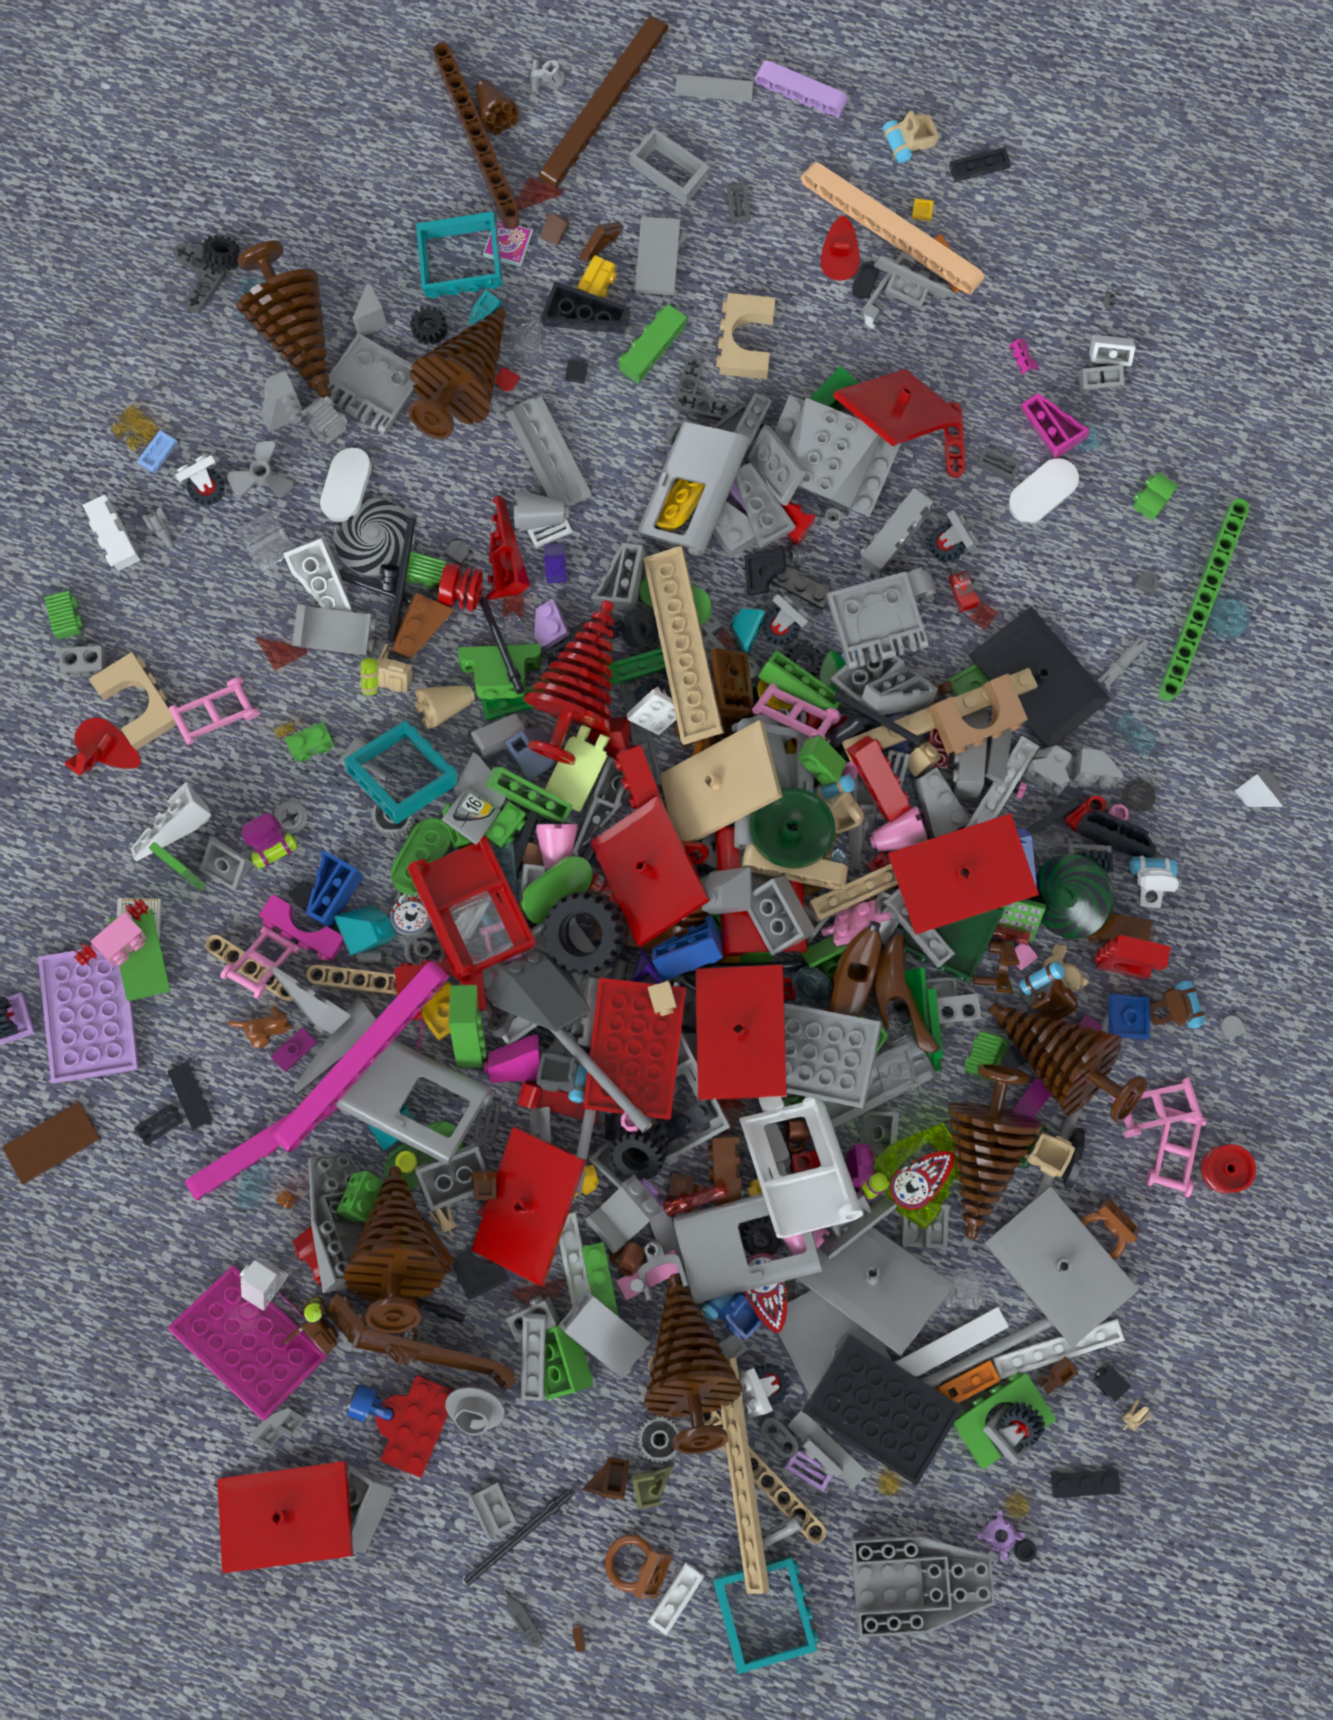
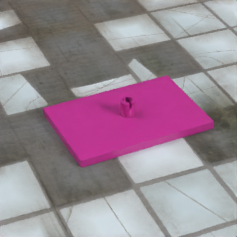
M232 1265L168 1326V1330L262 1421H265L328 1355L325 1356L303 1331L285 1344V1338L298 1326L272 1301L263 1311L244 1299L241 1292V1272Z

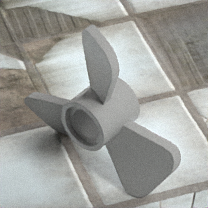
M273 441L259 442L255 446L257 460L251 464L250 471H232L228 473V482L236 496H243L255 483L260 486L269 485L278 497L285 496L293 489L292 481L273 475L268 464L276 448ZM266 471L264 475L258 476L259 472Z

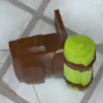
M321 1297L308 1299L303 1312L306 1320L285 1338L284 1343L287 1344L304 1330L326 1356L339 1343L337 1339L339 1334L332 1324L327 1325L322 1317L325 1301Z

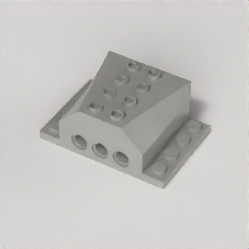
M789 395L774 432L806 470L797 488L870 517L901 443L891 446L860 419L806 398L804 401Z

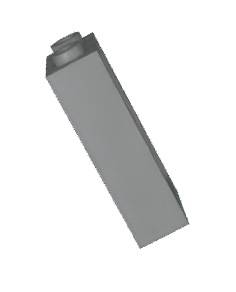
M655 128L643 137L642 143L638 148L635 147L630 154L631 167L685 204L691 200L710 177L709 165ZM653 151H658L692 175L683 188L645 162Z

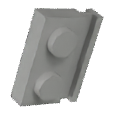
M499 1482L468 1497L488 1540L518 1524Z

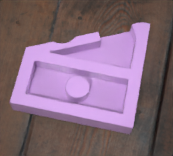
M554 599L536 608L533 644H541L542 652L570 635L557 601Z

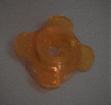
M286 1191L276 1193L278 1197L275 1201L290 1210L293 1205H297V1202L293 1201L295 1196Z

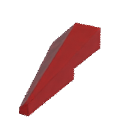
M789 501L787 506H781L796 527L794 531L786 534V536L794 545H799L807 537L808 530L814 524L816 516L812 513L806 515L801 511L802 506L799 504L794 505Z
M498 495L493 499V503H496L497 515H492V521L496 522V531L492 532L490 537L489 563L492 564L493 576H488L487 582L492 583V592L487 594V600L520 595L530 587L504 498Z

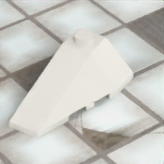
M325 536L283 553L291 573L303 584L308 593L316 599L322 608L353 612Z
M187 782L169 798L167 802L170 804V807L163 814L159 812L156 815L153 829L147 828L132 846L131 853L135 861L153 853L149 848L153 842H156L163 848L197 830L209 820L211 813L208 805Z

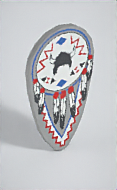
M399 892L390 913V922L393 928L398 933L406 936H416L425 932L430 927L431 921L419 894L407 895Z

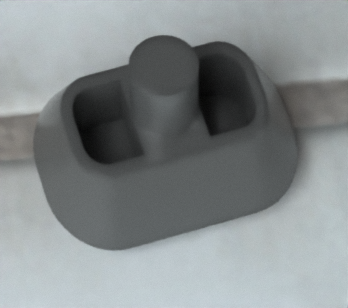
M1105 294V308L1110 309L1114 307L1116 300L1114 294Z

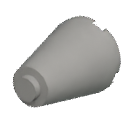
M520 490L515 491L514 500H517V503L514 506V524L516 532L565 522V518H569V505H565V501Z

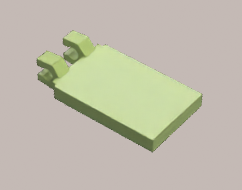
M585 725L581 726L577 737L573 735V737L569 738L564 750L575 755V765L558 762L545 788V791L572 804V809L578 812L582 811L607 760L608 755H606L607 752L604 750L610 739L600 734L595 746L586 742L591 728Z

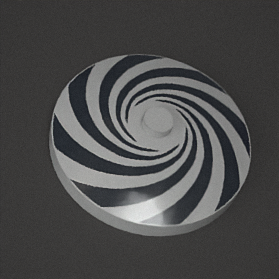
M370 498L362 500L361 507L355 516L352 515L348 520L337 522L335 525L333 541L341 562L354 573L366 577H381L380 566L382 564H393L400 567L408 514L399 505L385 499ZM415 530L413 535L411 551L414 550L415 546Z

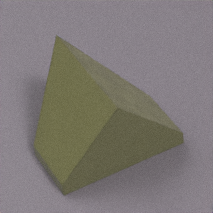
M674 1465L632 1474V1482L639 1510L660 1505L661 1495Z

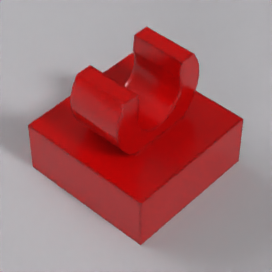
M881 851L866 867L872 873L891 863L888 857Z

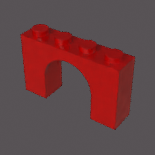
M1118 935L1099 950H1096L1094 962L1097 963L1096 969L1146 980L1151 977L1152 969L1162 971L1167 968L1171 946Z
M470 954L473 963L478 964L482 962L481 957H477L476 954ZM443 958V962H435L448 975L455 977L447 958ZM434 960L421 961L420 965L402 963L399 964L400 967L394 968L397 996L427 963ZM483 970L475 973L468 980L458 979L461 985H477L479 1011H488ZM423 1008L411 1021L424 1019Z

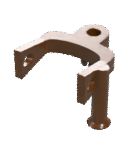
M1000 939V941L990 940L989 954H999L998 978L975 976L973 974L972 986L975 984L997 986L996 992L1013 993L1007 972L1008 965L1020 964L1014 944L1010 940Z

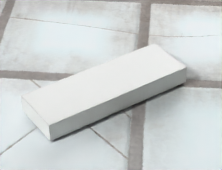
M685 1562L649 1618L648 1623L667 1635L704 1578V1574Z

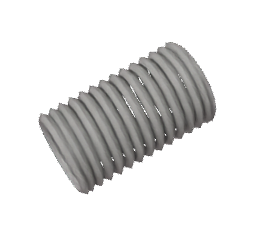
M367 950L358 953L357 963L382 964L381 956H383V951Z

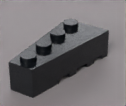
M554 282L543 310L541 321L543 326L624 334L631 314L628 306Z

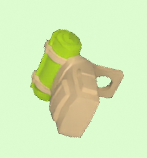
M385 643L377 660L365 658L361 661L360 687L365 696L376 694L379 687L388 688L390 691L407 693L411 686L412 666L388 659L389 644Z

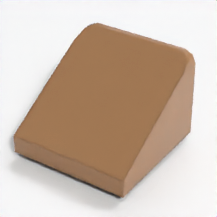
M528 842L522 864L544 866L540 846Z

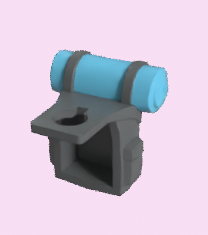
M548 1051V1053H542L538 1068L537 1085L547 1091L558 1092V1090H564L569 1092L568 1098L571 1101L582 1103L585 1097L588 1071L576 1057L570 1058L562 1052Z

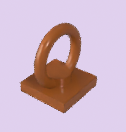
M1109 1196L1102 1202L1099 1211L1090 1212L1080 1219L1085 1227L1092 1221L1104 1220L1107 1228L1113 1234L1118 1235V1243L1115 1249L1108 1253L1113 1260L1117 1259L1124 1252L1127 1241L1131 1244L1137 1239L1140 1230Z
M624 1535L610 1545L605 1557V1570L611 1583L618 1589L634 1592L633 1595L640 1599H657L674 1555L666 1551H654L648 1541L638 1535ZM627 1544L639 1546L647 1557V1560L640 1567L638 1573L639 1580L635 1582L623 1581L618 1577L614 1569V1558L617 1551Z

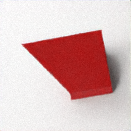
M627 717L607 719L610 723V731L603 732L591 729L587 739L595 746L600 734L609 737V742L604 751L607 752L606 755L615 759V752L630 746V721Z

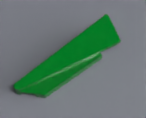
M925 968L908 969L905 973L906 982L912 990L926 1027L941 1047L938 1052L932 1054L925 1052L934 1070L942 1071L941 1058L943 1057L936 988L927 989Z

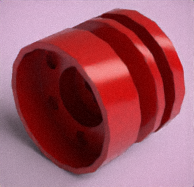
M446 563L440 580L438 603L447 607H454L457 599H459L461 610H464L467 606L468 611L475 612L483 591V571L476 569L473 574V569L468 567L465 574L462 575L461 565Z

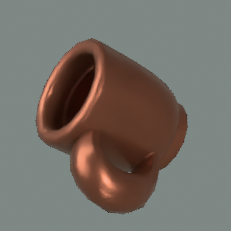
M791 1118L785 1121L784 1136L787 1141V1150L792 1155L799 1154L804 1150L806 1142L812 1139L806 1119ZM791 1142H802L799 1146L794 1147L791 1145Z
M635 1243L626 1244L624 1249L620 1248L614 1254L612 1252L609 1253V1260L612 1264L618 1266V1270L625 1276H633L637 1273L647 1257L644 1248Z

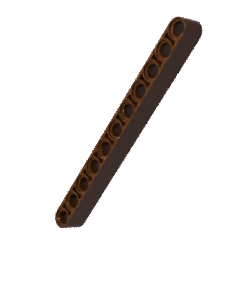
M652 15L648 17L542 167L539 174L541 180L555 188L559 187L557 185L560 181L564 180L569 173V168L573 167L580 156L578 155L580 152L586 149L590 143V138L594 137L600 129L599 125L602 121L605 122L611 113V108L617 105L621 99V94L625 93L631 85L630 81L638 75L642 69L640 68L642 64L647 62L652 55V50L656 49L662 41L661 37L663 34L666 35L668 31V24Z
M438 43L434 46L433 53L435 65L500 220L506 229H515L520 222L517 204L448 44Z

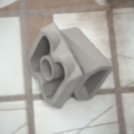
M1059 746L1037 750L1034 755L1035 760L1027 767L1024 777L1049 793L1058 796L1070 782L1069 777L1073 773L1072 755Z

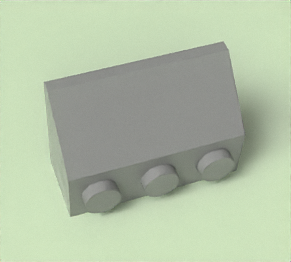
M875 645L877 662L872 663L870 660L868 648L862 649L865 665L859 666L856 658L857 668L849 670L847 665H845L831 678V681L838 690H843L845 695L860 703L867 684L905 667L904 661L897 655L896 657L881 661L877 645Z
M786 876L773 878L752 892L753 910L747 911L772 956L816 933Z
M350 1466L348 1469L353 1551L366 1553L394 1488L384 1481Z

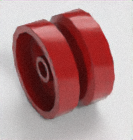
M1234 1144L1214 1147L1204 1155L1200 1167L1202 1179L1206 1185L1215 1192L1224 1194L1244 1191L1251 1186L1256 1177L1257 1169L1255 1160L1250 1152Z

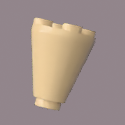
M470 686L426 687L415 690L418 699L415 701V707L418 713L422 712L423 724L426 729L437 727L475 701L474 693Z

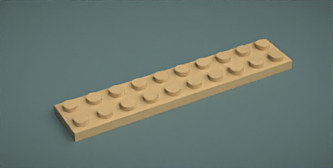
M678 546L645 557L643 560L680 739L683 745L721 734L723 733L685 552L682 546Z

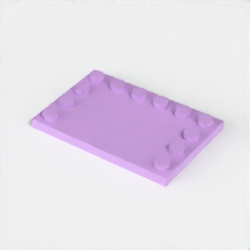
M98 950L95 951L97 953V960H89L90 966L87 964L82 966L74 958L76 955L75 951L38 957L52 1084L139 1070L132 1001L126 1000L119 965L113 967Z

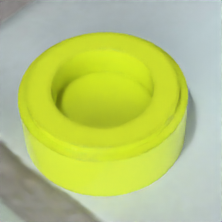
M403 1151L397 1155L395 1165L400 1167L403 1173H410L418 1165V1159L414 1153Z

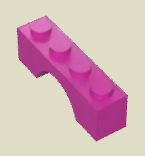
M272 894L258 915L263 919L262 924L272 930L274 927L280 929L281 932L279 934L289 940L292 937L299 941L297 945L307 951L310 948L317 951L316 956L320 959L334 961L345 944L342 935L327 926L312 933L300 931L293 922L294 908Z

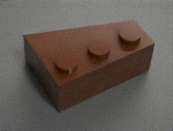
M1111 914L1108 922L1099 931L1085 937V939H1088L1089 943L1100 944L1101 942L1108 943L1116 936L1123 935L1153 942L1155 927L1152 920Z
M739 1137L712 1138L711 1145H707L708 1158H712L713 1167H709V1180H714V1189H710V1200L715 1202V1206L742 1199L740 1156L738 1150Z

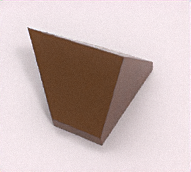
M607 1457V1463L582 1490L604 1497L624 1500L630 1460Z

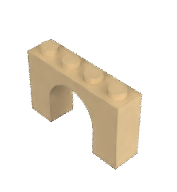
M728 293L727 301L723 300L722 313H726L725 319L721 318L720 331H724L723 337H719L718 349H722V353L717 355L716 367L720 368V375L767 379L770 353L742 349L735 343L732 334L738 326L744 323L773 324L775 298Z
M131 652L95 674L89 680L104 701L127 687L138 686L147 690L149 704L146 711L139 718L121 728L130 744L138 750L177 724L165 702L168 700L162 689L157 690L155 687L157 681L151 672L148 674L145 672L144 668L147 666L140 656L136 658Z

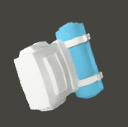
M1132 857L1129 869L1131 874L1138 876V885L1141 886L1140 906L1160 908L1163 891L1175 892L1178 889L1179 881L1175 877L1178 872L1177 863L1175 860H1169L1168 858ZM1150 890H1154L1157 894V899L1152 903L1147 902L1145 899L1146 893Z

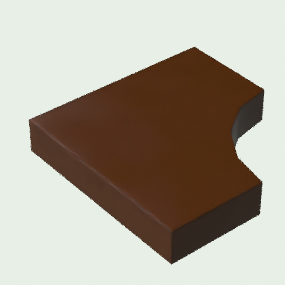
M620 222L598 225L579 257L583 261H590L593 256H598L604 248L616 241L624 225Z

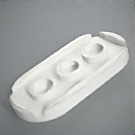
M359 448L344 449L336 454L331 462L320 499V507L326 517L332 521H346L352 515L355 516L361 507L372 469L370 459L363 450Z
M1060 458L1051 459L1044 463L1012 491L1009 498L1010 513L1015 519L1024 523L1040 521L1075 491L1079 482V474L1076 467L1071 462Z

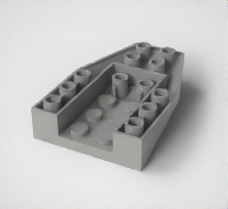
M347 1152L310 1157L308 1159L311 1225L323 1293L347 1288L345 1285L346 1280H343L344 1271L366 1221L352 1223L336 1213L352 1173L361 1172Z
M921 1536L851 1538L857 1632L860 1637L929 1633L995 1604L991 1556Z

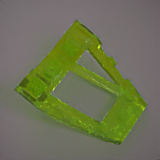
M943 1122L890 1144L875 1159V1173H881L887 1177L889 1187L884 1193L894 1203L896 1202L890 1193V1182L898 1171L897 1169L909 1156L927 1142H929L935 1152L950 1151L954 1154L953 1145L957 1143L952 1140V1136ZM955 1159L948 1179L931 1202L915 1210L903 1208L896 1203L897 1207L895 1209L898 1213L922 1229H927L940 1215L943 1200L948 1197L950 1193L949 1187L953 1179L957 1178V1172L960 1171L956 1168Z

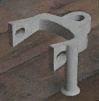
M650 1242L645 1246L644 1250L648 1262L643 1264L638 1270L640 1279L637 1278L631 1282V1289L634 1292L644 1290L646 1300H653L654 1297L646 1278L647 1274L654 1268L667 1263H675L678 1266L683 1286H690L680 1256L675 1254L666 1255L664 1247L659 1242ZM652 1247L656 1248L654 1255L651 1252Z

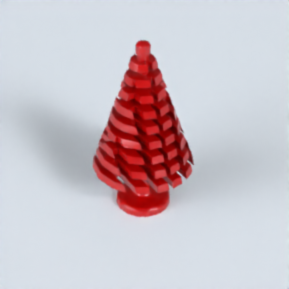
M609 600L602 601L600 612L595 611L590 616L596 623L589 621L583 625L582 628L587 632L579 631L574 638L578 642L570 641L565 647L569 652H561L557 656L560 662H552L548 667L551 672H545L540 677V680L543 682H536L532 687L534 692H528L523 697V700L529 705L558 718L550 742L531 740L527 746L528 749L563 764L575 765L576 763L575 755L561 748L570 723L580 727L585 725L593 730L610 731V723L606 719L611 717V711L607 707L611 705V697L607 694L611 692V683L606 679H611L612 671L607 667L612 665V657L603 652L611 653L613 651L612 643L606 640L613 639V632L605 626H614V619L610 616L614 604Z

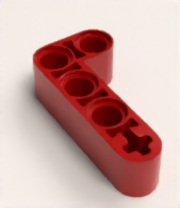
M524 1081L522 1083L517 1102L520 1106L532 1109L549 1107L552 1112L581 1120L584 1119L585 1109H583L584 1102L575 1103L568 1098L569 1092L564 1090H558V1092L543 1090L536 1082ZM596 1111L594 1123L601 1124V1122H597V1111Z

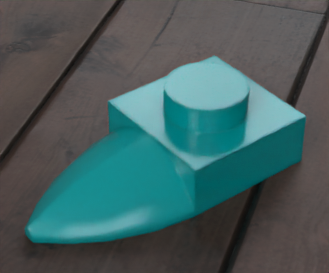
M485 289L471 311L469 326L483 319L488 314H494L503 302Z

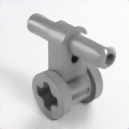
M539 60L533 61L532 71L530 72L531 94L538 95L539 84L549 83L551 87L557 88L565 82V76L560 71L557 61L550 60L546 62L542 69H540Z
M157 508V511L148 516L146 514L142 517L151 532L155 531L166 547L173 546L174 543L168 534L169 530L166 526L169 524V521L162 508Z

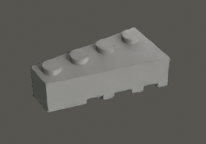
M913 488L909 495L899 504L895 513L888 517L882 530L879 529L875 533L871 544H866L861 550L860 562L880 576L928 518L933 501L916 488Z
M981 710L962 719L973 728L985 729L988 726L989 711ZM987 737L984 738L985 743L976 747L972 743L966 746V751L957 755L954 754V763L956 765L953 771L952 782H954L953 794L957 800L977 802L984 785Z

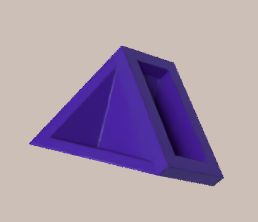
M642 949L631 981L650 984L665 982Z

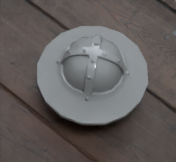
M482 1386L460 1387L452 1391L446 1399V1410L449 1416L454 1420L456 1426L467 1435H481L487 1429L498 1426L504 1419L505 1408L501 1400L491 1393V1390Z

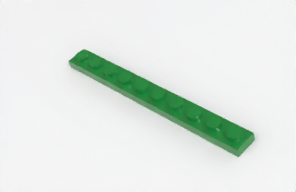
M662 648L612 662L611 666H607L612 671V677L606 680L612 686L665 671L666 666ZM533 685L526 687V693L521 697L481 700L486 720L491 721L534 708L523 700V697L528 692H534L532 690Z

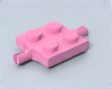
M873 900L851 906L836 913L834 924L821 928V932L824 937L834 934V943L836 946L849 944L862 929L869 926L871 921L880 923L892 920V915L890 911L878 914V904Z

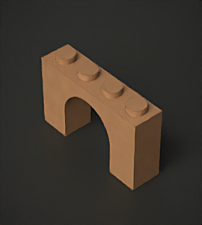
M1009 674L983 684L993 709L991 722L985 729H976L966 724L960 715L953 697L928 707L947 754L954 751L955 755L966 751L967 745L973 743V746L976 747L985 743L984 738L991 736L992 739L1004 735L1003 730L1010 728V731H1014L1023 727L1021 723L1028 719Z

